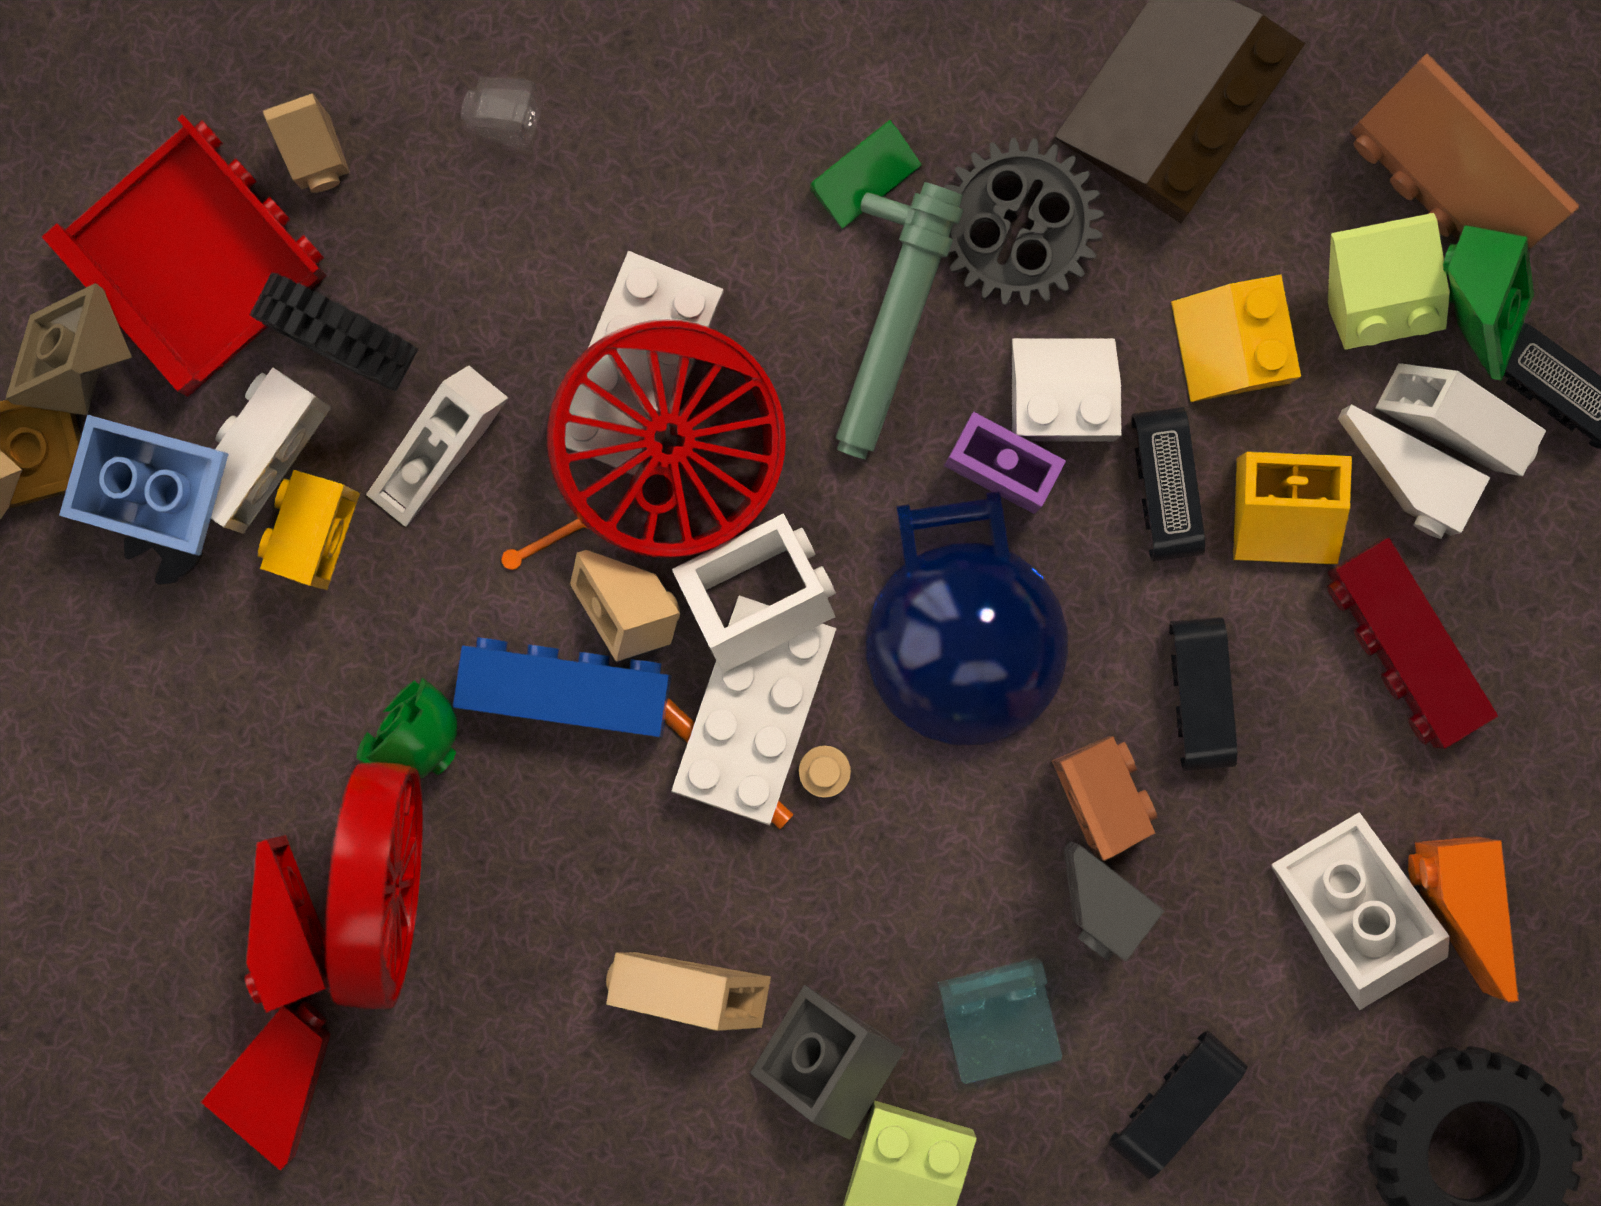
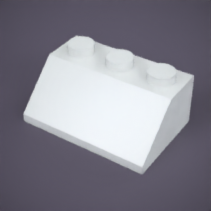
M272 367L268 375L261 373L256 377L246 392L245 398L249 402L238 418L234 415L230 416L222 425L215 438L219 442L215 450L229 453L211 518L221 526L242 534L248 529L332 408L274 367Z

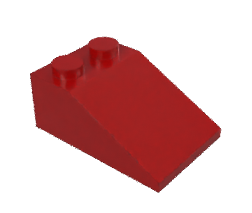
M286 835L258 842L256 846L246 961L250 973L245 975V982L253 1001L256 1004L262 1002L266 1013L329 987L326 935Z

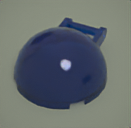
M999 491L986 493V499L934 507L910 510L909 504L896 506L904 565L892 574L876 596L866 629V660L873 685L893 715L928 739L952 745H984L1008 738L1034 722L1049 706L1061 685L1068 659V629L1061 604L1042 574L1020 556L1009 551ZM989 520L992 545L981 543L950 544L926 551L917 556L914 530Z

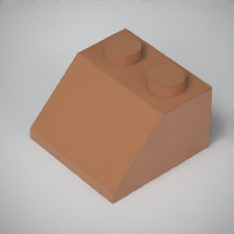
M1108 736L1052 760L1094 857L1104 861L1155 833L1150 821L1158 818L1146 790L1140 792L1136 790L1130 773L1136 771L1137 768L1125 742L1117 745L1114 737Z

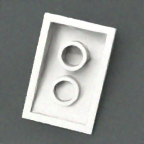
M1360 812L1272 864L1274 873L1330 969L1359 1010L1448 958V933Z

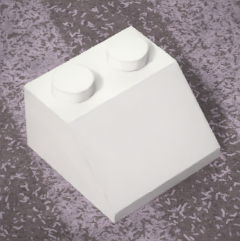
M1012 339V432L1028 441H1116L1121 436V380L1115 339Z

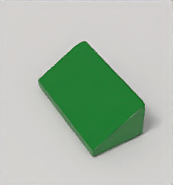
M889 120L810 184V190L843 229L863 213L861 211V202L866 193H873L883 197L921 167L922 164L897 127Z

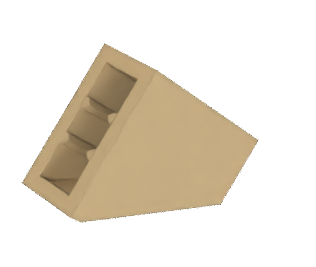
M637 952L615 953L614 962L611 964L606 978V986L609 990L606 1005L717 1031L762 1028L771 976Z

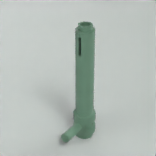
M924 182L921 193H915L911 206L873 193H866L862 199V212L904 225L899 238L903 245L835 437L840 440L837 450L866 460L868 452H874L941 258L948 257L953 239L949 238L953 224L959 225L964 211L962 208H959L963 195Z

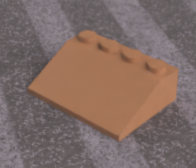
M1428 54L1350 131L1357 138L1354 141V146L1359 154L1372 164L1380 161L1393 174L1390 182L1400 195L1408 200L1416 198L1429 211L1428 214L1434 213L1437 218L1439 233L1445 237L1452 234L1459 241L1464 226L1467 225L1527 237L1528 248L1530 249L1579 207Z

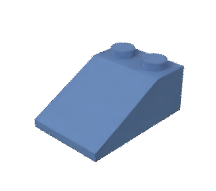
M87 415L59 516L200 556L229 453Z

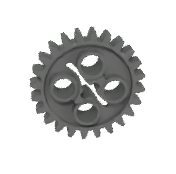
M1011 138L1009 152L1002 154L998 146L992 142L990 143V159L985 161L980 155L973 152L971 153V158L975 167L974 170L969 172L958 166L955 168L956 174L962 181L960 187L947 184L944 186L946 189L963 195L959 207L964 210L959 225L953 224L949 235L952 237L953 242L948 255L958 254L959 256L950 266V270L953 274L965 269L969 271L964 282V286L967 289L975 286L979 281L984 283L982 288V298L984 300H988L995 290L1001 291L1003 306H1008L1013 293L1020 294L1024 307H1029L1031 293L1038 291L1042 299L1048 303L1050 302V286L1055 284L1064 293L1069 292L1065 277L1070 273L1075 277L1083 279L1085 273L1078 264L1079 260L1095 261L1097 258L1095 252L1086 245L1087 242H1097L1103 239V233L1090 228V224L1104 219V211L1089 209L1088 206L1100 198L1099 190L1083 191L1082 188L1091 178L1090 173L1086 171L1075 176L1071 173L1076 164V157L1073 155L1061 164L1057 162L1058 146L1055 144L1045 155L1039 154L1037 139H1032L1026 152L1020 151L1016 138ZM1006 176L1016 177L1023 185L1020 195L1012 201L998 199L993 191L997 181ZM1041 181L1043 187L1028 212L1029 223L1033 227L1031 230L1022 228L1019 231L1006 264L1000 265L997 262L998 257L1012 233V226L1007 218L1009 215L1018 217L1021 214L1034 182ZM1050 198H1061L1070 207L1066 218L1057 223L1044 220L1040 215L1042 204ZM981 223H992L1000 230L999 240L990 248L977 247L971 240L972 231ZM1030 244L1040 245L1047 253L1046 262L1036 270L1024 269L1020 266L1017 259L1021 249Z

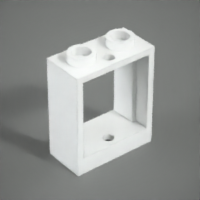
M784 513L672 569L723 673L836 617L828 601L829 597L836 594L833 585L823 566L815 570L812 569L808 559L816 554L802 527L795 531L791 529ZM787 550L806 588L724 628L706 590Z

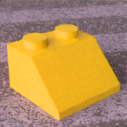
M1281 275L1232 283L1171 302L1190 402L1291 384L1301 377Z
M293 470L291 479H283L276 494L274 507L280 509L274 529L267 528L261 538L258 557L263 558L260 569L309 586L328 590L360 493L343 484Z

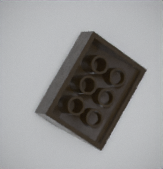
M1149 0L1054 138L1181 224L1306 43L1265 15L1234 0Z

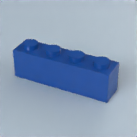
M477 637L476 647L462 645L453 708L663 737L672 676L660 674L661 663L631 659L629 669L609 666L610 656L579 652L578 662L558 659L559 649L528 645L526 655L507 652V641Z

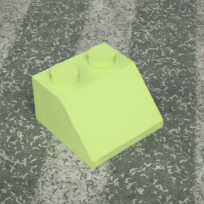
M1434 213L1331 233L1328 305L1345 350L1366 345H1376L1381 342L1415 335H1425L1446 329L1450 292L1447 275L1443 270L1444 257L1438 222Z

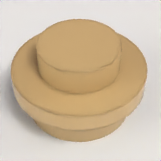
M815 747L809 750L800 762V781L804 788L815 796H835L847 786L850 779L851 769L849 761L840 750L834 747Z

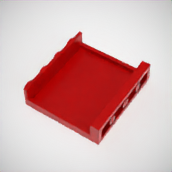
M182 114L177 118L183 126L179 131L65 229L56 223L42 238L85 287L96 283L104 289L118 325L177 392L189 397L268 327L250 316V313L272 272L289 278L296 283L298 282L309 289H312L327 275L317 265L324 259L323 255L306 236L303 235L296 241L283 227L291 219L271 197H268L262 203L250 188L257 181L236 158L228 164L216 151L223 142L208 125L201 120L194 126Z

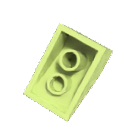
M874 1100L843 1206H956L977 1139L973 1129Z

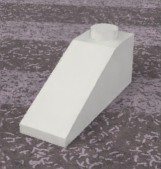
M470 366L444 380L366 495L403 526H408L485 433L508 400V397ZM383 490H385L388 494H390L393 498H395V499H396L399 503H401L406 509H404V508H403L400 504H398L394 499H392L389 495H387Z
M1352 404L1344 408L1338 420L1402 509L1416 517L1413 525L1420 531L1442 539L1444 533L1450 536L1462 533L1490 477Z

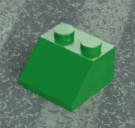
M1465 225L1458 244H1451L1448 247L1444 259L1443 270L1450 279L1449 303L1454 304L1457 325L1490 378L1502 381L1534 296L1528 240L1524 236Z

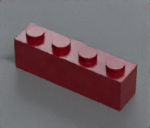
M1389 537L1377 541L1327 572L1332 580L1327 585L1331 598L1341 611L1344 612L1350 609L1359 624V627L1354 629V634L1359 644L1369 656L1376 653L1387 670L1381 674L1382 681L1396 700L1405 699L1414 714L1408 718L1409 725L1422 744L1426 745L1431 742L1434 748L1445 749L1498 717V714Z

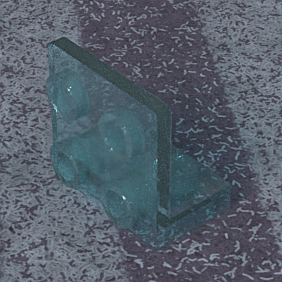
M1037 957L937 982L960 1078L963 1083L968 1084L1062 1059V1052L1045 984L1048 983L1043 963Z

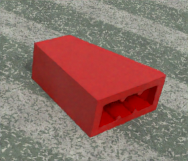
M302 1001L299 1006L294 1002L282 1006L201 1101L204 1106L280 1171L296 1156L331 1035L322 1027L327 1021L326 1018L305 1001Z

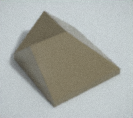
M96 283L30 315L5 398L7 401L15 405L88 415L99 373L132 358L102 287Z

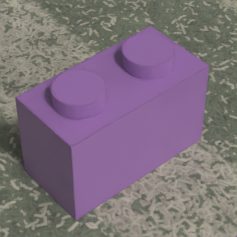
M973 412L944 466L1035 514L1043 506L1066 460Z

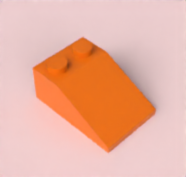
M1475 836L1415 842L1416 854L1408 856V872L1411 884L1413 886L1419 885L1422 898L1448 933L1450 942L1481 991L1506 1002L1518 1001L1501 841Z

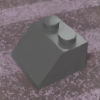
M1069 841L1064 848L1072 916L1073 922L1083 929L1077 938L1107 961L1110 960L1114 953L1124 961H1127L1165 910L1083 847Z
M804 985L750 1074L812 1123L850 1140L905 1050L877 1029Z

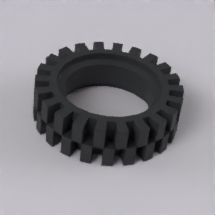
M273 272L270 274L250 313V316L296 343L311 349L313 352L376 384L378 383L396 392L418 351L411 343L387 331L386 328L369 321L368 318L347 309L344 305L334 302L298 282L296 283Z

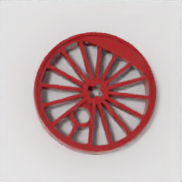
M674 319L650 320L628 325L604 336L585 350L569 368L556 391L547 428V449L551 471L563 499L575 516L594 534L616 547L636 554L660 558L684 557L702 553L727 542L744 530L763 510L774 492L782 471L786 447L785 422L778 395L768 375L756 359L737 342L715 329L694 322ZM617 348L646 350L657 412L617 352ZM657 352L679 355L669 409L667 408ZM605 355L609 356L649 420L587 377V373ZM692 358L711 363L712 365L679 412L689 359ZM722 367L738 372L744 377L746 382L687 420ZM579 385L586 387L641 425L642 428L639 429L570 414L569 409ZM750 389L752 390L761 417L692 430L693 427ZM571 422L638 436L639 440L568 454L565 445L566 424ZM668 424L670 425V434L677 436L676 446H667L665 453H662V444L654 441L655 433L665 431ZM763 425V454L694 440L697 437ZM692 448L761 462L758 475L751 490L701 457ZM642 449L641 452L584 490H578L569 468L570 462ZM687 458L745 497L744 501L729 517L725 519ZM641 463L630 481L629 489L609 519L604 521L588 505L587 498ZM679 466L718 524L712 529L694 537L691 535ZM652 475L663 477L668 485L666 498L656 505L648 503L642 493L643 484ZM631 502L642 511L648 512L641 539L624 534L616 528L617 523ZM675 506L681 540L654 542L653 536L658 514L665 513Z
M380 762L359 763L352 772L345 791L332 857L326 929L329 989L333 1001L339 1005L365 1009H391L396 1005L404 985L417 918L423 850L422 787L419 773L415 767Z

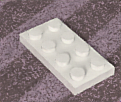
M628 251L589 347L613 331L644 321L674 319L694 322L709 327L724 290ZM617 348V352L657 412L646 350ZM657 352L667 408L669 409L679 355ZM605 355L587 373V377L649 420L609 356ZM689 359L684 387L696 359ZM579 385L569 409L570 414L639 429L642 428L641 425L586 387ZM571 422L566 424L565 445L566 448L575 452L639 440L638 436ZM667 428L665 431L656 432L654 441L662 443ZM642 449L593 457L592 459L617 468L641 452ZM641 463L627 471V473L634 475Z
M739 595L728 627L769 607V605ZM820 624L723 673L716 660L671 792L770 826L837 628Z

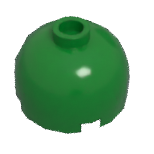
M421 678L420 685L414 680L403 688L383 711L390 713L379 726L377 736L373 737L370 733L366 732L357 750V760L361 763L380 762L415 767L420 779L427 776L431 771L439 775L451 764L456 755V750L451 746L457 736V716L450 701L436 687L424 678Z

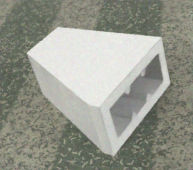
M1399 363L1376 406V409L1493 471L1523 476L1527 467L1535 459L1538 446L1546 432L1545 429L1455 370Z

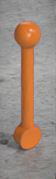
M576 519L518 551L515 549L505 551L501 559L502 564L507 569H517L522 564L523 559L575 531L587 527L579 519Z

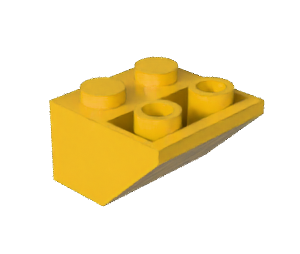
M1246 452L1237 457L1233 560L1338 564L1350 511L1352 456Z

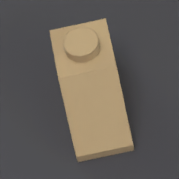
M313 93L263 110L266 122L289 173L301 190L307 187L310 188L312 193L329 190L340 184L339 176L350 173L330 115Z
M588 550L577 552L570 585L616 662L671 644L677 621L680 618V609L675 596L669 591L666 592L656 574Z

